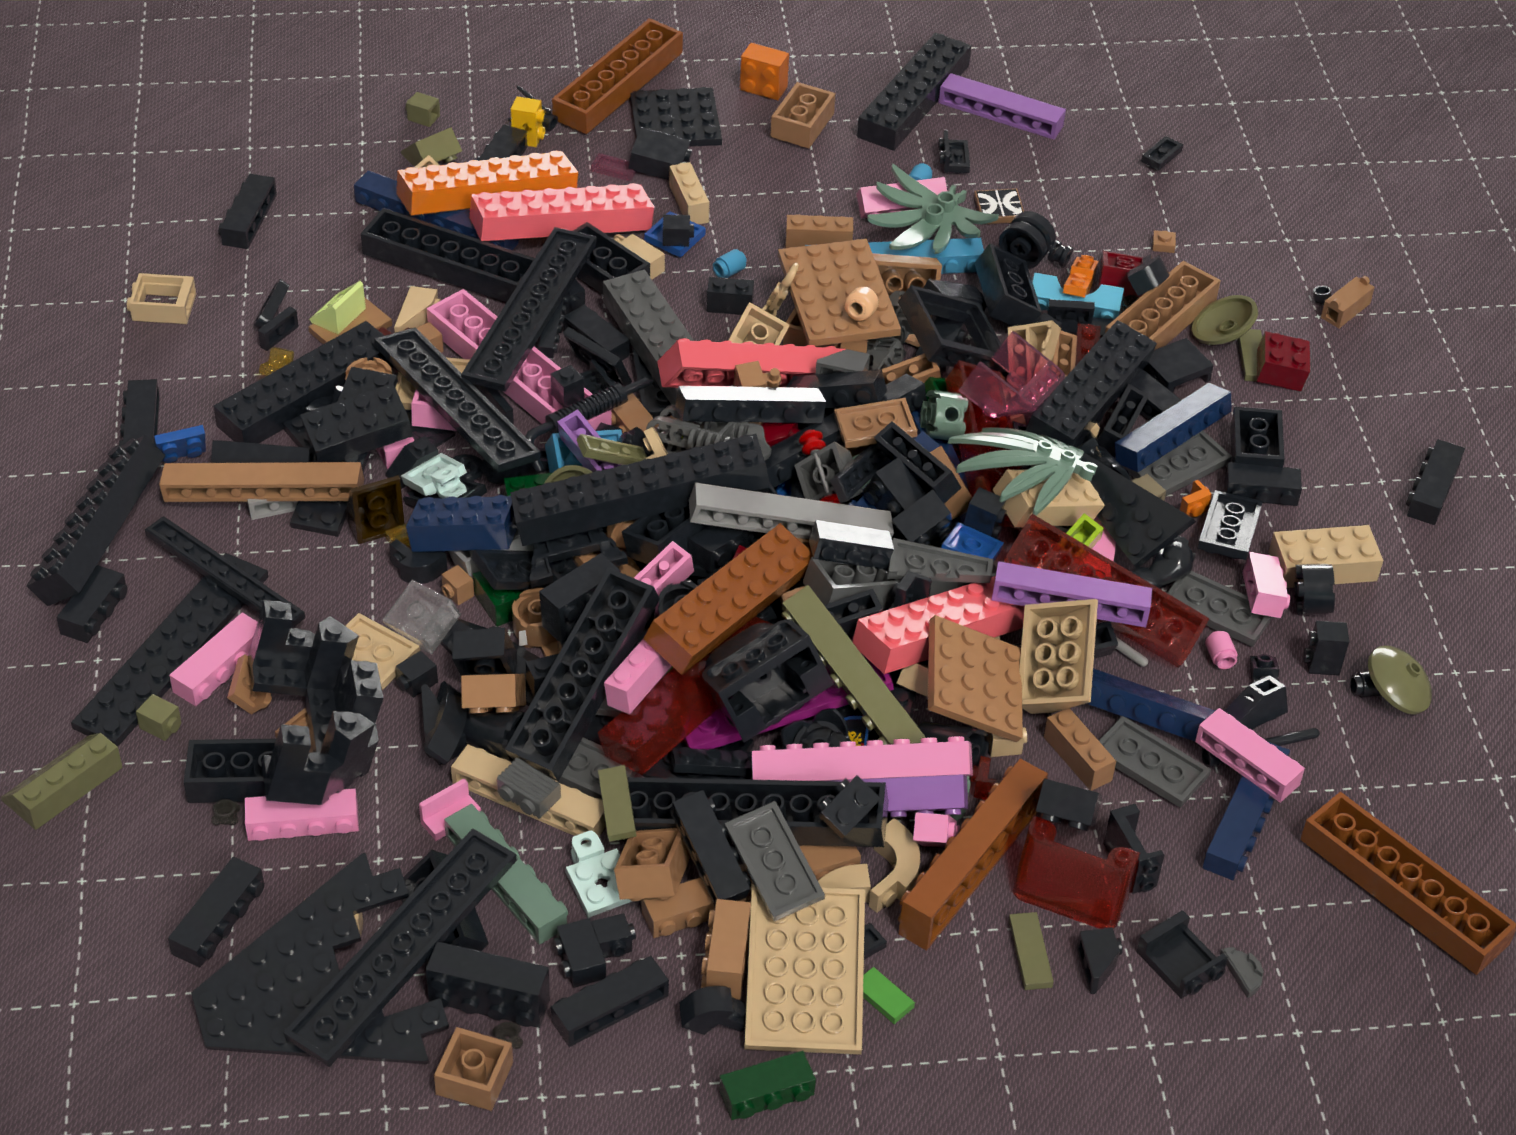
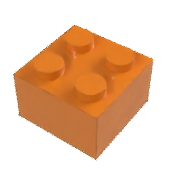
M750 43L741 55L740 90L779 100L788 87L789 53Z

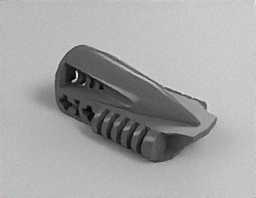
M675 405L667 406L660 413V416L654 417L646 427L647 430L659 424L656 431L668 454L752 434H757L764 460L769 459L772 449L765 440L762 425L749 422H696L699 424L697 425L690 421H682ZM671 412L673 413V417L678 419H672L667 415ZM645 446L646 452L650 455H653V450L649 452Z

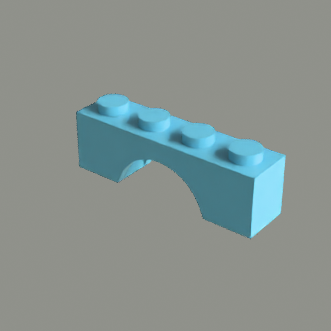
M1034 273L1033 286L1041 311L1047 310L1049 299L1095 302L1093 318L1116 319L1119 316L1124 288L1101 284L1095 292L1086 295L1084 298L1063 293V288L1060 286L1057 276Z

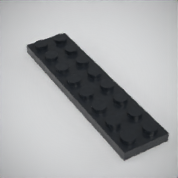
M351 367L338 402L391 383L396 388L398 382L397 375ZM371 451L340 462H361L362 470L364 471ZM298 501L290 521L291 528L339 537L347 516L348 501Z

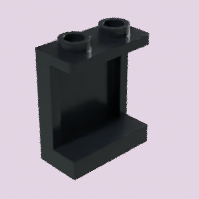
M1187 338L1154 350L1149 363L1143 370L1174 394L1176 386L1198 377L1205 383L1209 382L1214 365Z
M1136 804L1110 811L1103 843L1132 894L1141 891L1148 892L1157 886L1164 859L1162 850L1147 853L1135 834L1140 814Z
M1183 910L1142 934L1136 951L1181 999L1190 993L1192 995L1198 993L1209 981L1220 979L1226 971L1225 966L1228 959L1224 953L1216 957L1188 928L1190 917Z

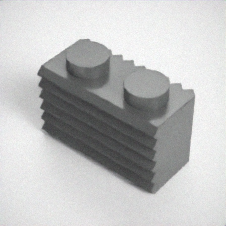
M516 758L497 777L498 793L501 798L508 802H515L524 813L528 815L533 814L538 819L561 798L560 783L519 758Z

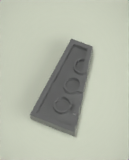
M893 538L894 551L889 562L887 579H903L907 571L929 577L932 581L990 583L993 559Z

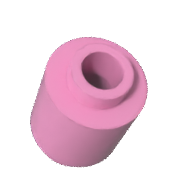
M1225 631L1211 633L1206 639L1205 645L1213 663L1220 669L1233 667L1237 663L1238 654L1229 634Z

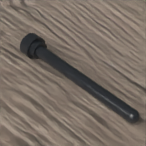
M1311 728L1265 738L1264 740L1278 746L1317 738L1320 732L1317 728ZM1202 747L1201 757L1205 766H1217L1222 762Z

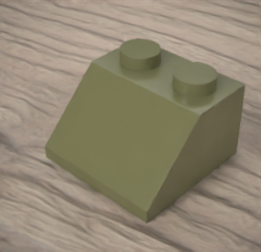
M451 127L413 143L402 150L401 154L415 167L428 155L437 163L443 160L445 163H449L457 159L456 154L460 153L462 149Z

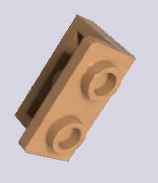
M244 654L237 660L227 698L248 713L253 714L261 708H266L270 704L272 696L271 693L252 691L248 656Z

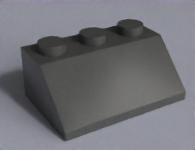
M846 349L817 359L816 374L868 371L870 354ZM844 407L825 408V417L833 414L834 409Z

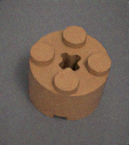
M532 588L523 591L520 594V598L516 602L514 600L512 605L513 631L518 640L519 631H526L528 645H523L526 648L541 647V645L557 641L555 637L542 627L539 591L544 588Z

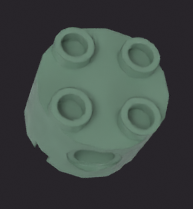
M937 390L928 391L926 396L929 399L928 401H923L921 407L920 427L925 428V433L932 439L948 441L950 437L963 435L966 430V424L963 422L964 412L968 408V399L963 398L958 393Z

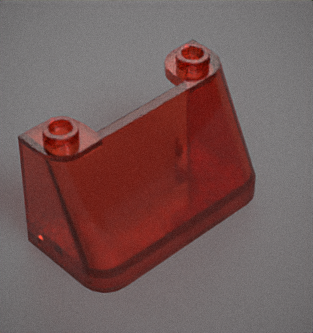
M1034 816L1028 829L1014 880L1013 893L1015 897L1028 904L1099 929L1116 928L1132 891L1140 852L1118 847L1109 853L1107 860L1054 842L1057 831L1056 827L1048 820Z

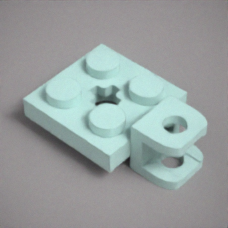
M443 453L401 475L405 485L425 496L438 493V496L441 498L459 497L467 492L465 485L459 480L460 476L467 473L464 464Z
M591 830L574 836L572 838L573 848L571 849V858L574 864L566 867V875L587 918L632 902L629 899L620 900L614 872L620 857L617 848L604 853L605 849L598 835ZM583 840H589L587 843L581 845V842ZM600 878L608 880L607 887L604 888L601 884L596 885L595 883Z

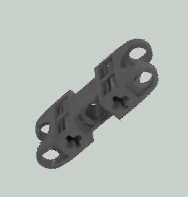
M894 291L889 296L901 327V335L868 340L867 353L870 354L869 370H880L900 363L907 354L902 345L909 334H914L898 303L899 296L902 297L905 291Z

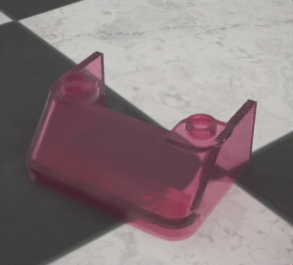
M1012 331L992 357L993 361L1009 373L1006 377L1007 382L980 361L959 391L979 406L989 417L1032 413L1039 408L1065 379V374L1051 360L1016 332Z

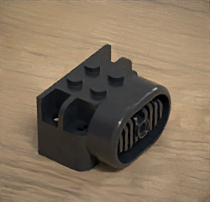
M790 619L781 620L775 624L758 623L741 631L718 646L710 654L702 673V677L718 708L724 713L727 721L736 728L743 742H746L767 727L777 724L784 716L800 709L806 702L834 685L809 634Z

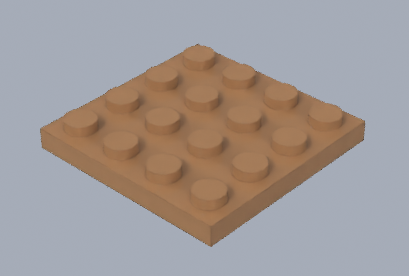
M934 615L929 619L928 710L1018 742L1023 738L1022 682L1019 672L1021 648Z

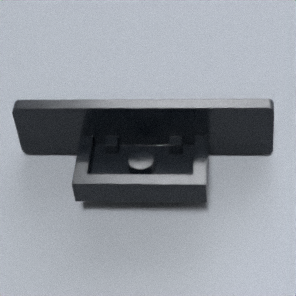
M1049 299L1047 314L1062 323L1061 331L1077 335V337L1102 338L1105 334L1106 326L1114 320L1093 318L1095 302Z

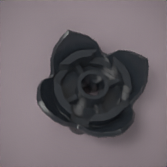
M835 708L821 710L812 721H794L781 730L782 743L785 749L788 744H802V749L813 748V743L826 742L829 743V747H840V742H852L849 738L846 720Z

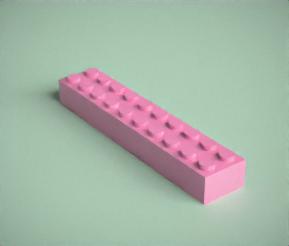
M464 289L427 308V320L442 334L443 342L463 359L469 360L497 319L494 313ZM533 347L504 393L543 424L545 423L546 415L563 408L551 395V373L561 368L537 348ZM584 387V398H587L592 393ZM611 410L587 421L594 430L597 429L601 422L611 425Z

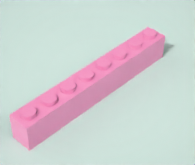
M948 737V742H937V738H922L921 743L910 744V739H896L892 745H883L882 740L866 741L867 746H856V742H840V747H829V743H813V748L802 749V744H788L786 749L776 750L775 745L759 746L760 751H752L753 780L833 781L844 780L845 778L851 780L856 775L861 779L943 775L973 776L972 747L969 741H964V737Z

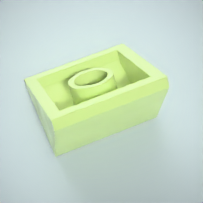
M358 281L337 293L309 320L315 325L339 334L366 309L363 283Z

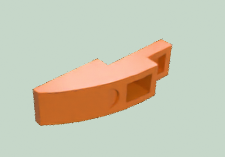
M1088 255L1077 257L1071 267L1070 275L1064 284L1063 293L1084 298L1086 295H1089L1099 261L1094 260V257Z

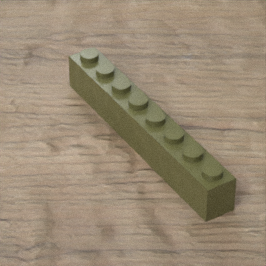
M809 585L782 603V610L784 612L781 614L784 620L790 619L809 634L824 666L831 673L829 676L833 684L838 689L840 687L843 688L847 694L845 698L854 710L858 708L863 714L861 719L870 731L874 729L880 738L877 740H882L883 745H892L896 739H910V744L921 743V739L926 738Z

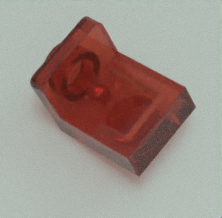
M981 756L979 767L973 766L971 782H976L975 798L986 800L993 785L1001 782V780L988 778L991 763L990 757Z

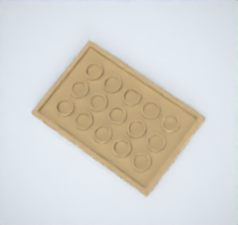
M752 884L745 1049L861 1055L865 889L822 888L825 893L824 900L773 922L755 885Z

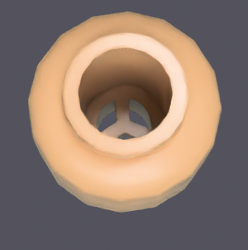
M858 287L846 297L844 302L845 311L854 320H866L876 311L878 297L872 289Z

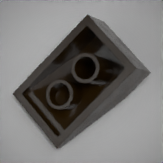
M399 475L350 489L347 503L348 524L358 545L405 531Z

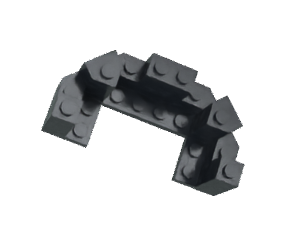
M264 600L248 654L252 691L305 696L309 727L281 724L272 756H263L261 764L266 801L322 805L329 800V796L335 792L340 793L350 786L355 778L358 776L363 777L369 772L379 742L376 720L383 701L378 665L369 661L352 660L359 635L333 617L329 616L319 622L316 634L309 630L290 628L292 624L290 603ZM311 742H312L313 753L310 752Z

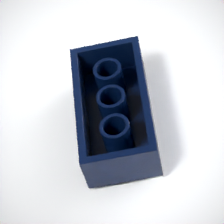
M452 496L447 498L433 499L426 497L418 499L406 529L412 552L502 550L510 548L517 531L511 496H472L469 498Z

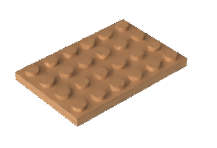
M867 239L778 249V258L784 276L787 275L794 263L799 264L789 290L808 345L821 346L901 335L900 324ZM858 287H868L878 297L876 311L863 321L850 318L844 306L846 297Z

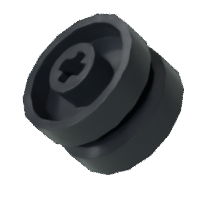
M1024 211L1017 214L999 236V247L1025 260L1028 269L1036 267L1050 251L1056 241L1055 230L1051 223L1041 214L1033 211Z

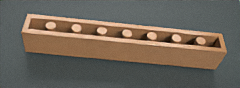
M361 462L164 463L159 486L164 502L247 501V499H267V501H348L350 489L364 484V475Z
M800 846L818 881L824 875L837 868L856 865L861 862V855L857 847ZM744 864L739 865L742 872H747ZM750 876V891L747 898L740 900L741 902H751L752 884L754 883ZM701 877L679 884L675 896L668 899H658L657 897L642 899V914L653 938L668 936L675 931L688 927H696L703 922L709 921L710 910H715V906Z

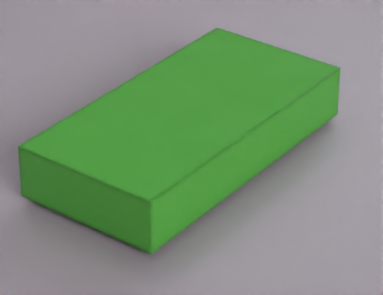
M873 967L863 975V998L893 1024L914 1008L915 1002L876 968Z

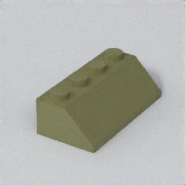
M102 733L88 735L1 796V801L33 829L37 830L123 768L119 749Z

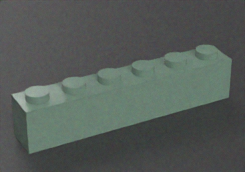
M470 804L444 819L446 837L455 847L473 828L516 853L517 861L495 884L492 890L539 945L557 935V926L567 924L568 910L562 901H557L552 896V892L545 882L541 883L537 879L533 868L529 864L525 865L518 851L505 842L501 831L497 828L494 829L489 824L486 814L483 811H478L473 804Z

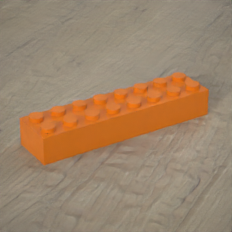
M551 151L544 154L532 153L527 156L513 155L509 158H490L483 161L471 160L466 163H449L448 165L440 166L429 165L423 168L409 167L405 170L397 171V195L411 215L468 209L471 206V195L483 192L491 194L503 191L522 192L524 190L540 191L545 189H565L568 187L577 188L578 171L562 151Z

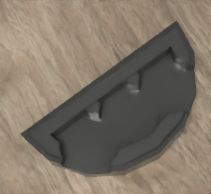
M1234 947L1222 948L1220 955L1224 953L1228 957L1226 965L1246 997L1249 998L1256 994L1261 987L1263 969L1258 959L1253 954L1237 951Z

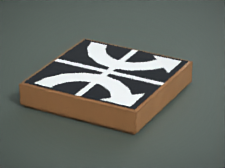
M1017 189L980 190L974 193L979 212L999 214L998 220L987 224L1011 223L1017 214L1024 212Z

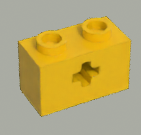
M517 96L511 107V126L527 130V146L537 147L540 139L543 140L545 136V127H542L545 111L542 109L541 100Z

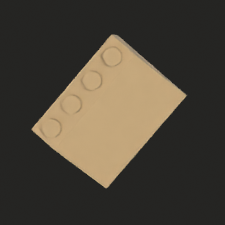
M1097 599L1025 605L1019 670L1022 682V709L1031 714L1052 713L1091 702L1098 609Z

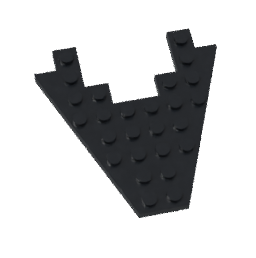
M366 853L360 854L193 990L191 994L207 1050L313 1057L285 1039L283 1032L340 972L334 950L362 941L354 915L409 897L401 868L373 876ZM441 998L385 1017L383 1010H381L338 1059L428 1064L429 1060L422 1037L450 1028Z

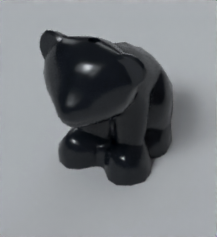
M1178 536L1153 556L1150 568L1137 567L1132 569L1124 583L1152 588V606L1153 598L1160 587L1168 585L1177 579H1183L1191 573L1195 553H1192V550L1187 546L1189 541L1184 537Z

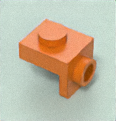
M1199 480L1193 481L1191 494L1182 498L1180 511L1190 517H1197L1207 512L1212 495L1209 489Z

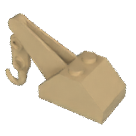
M794 263L782 282L777 283L762 309L749 302L728 341H732V343L753 342L754 344L774 343V345H780L790 325L777 318L776 314L790 291L789 287L798 270V263Z

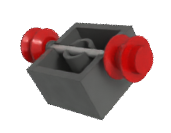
M805 431L799 438V443L803 445L802 453L811 456L795 464L805 499L837 504L847 502L840 503L830 480L853 460L850 451L837 442L826 446L822 440L823 434L820 431ZM859 489L850 499L861 494L863 489Z

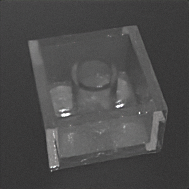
M411 580L382 621L388 629L418 644L421 650L432 655L461 613L451 599Z

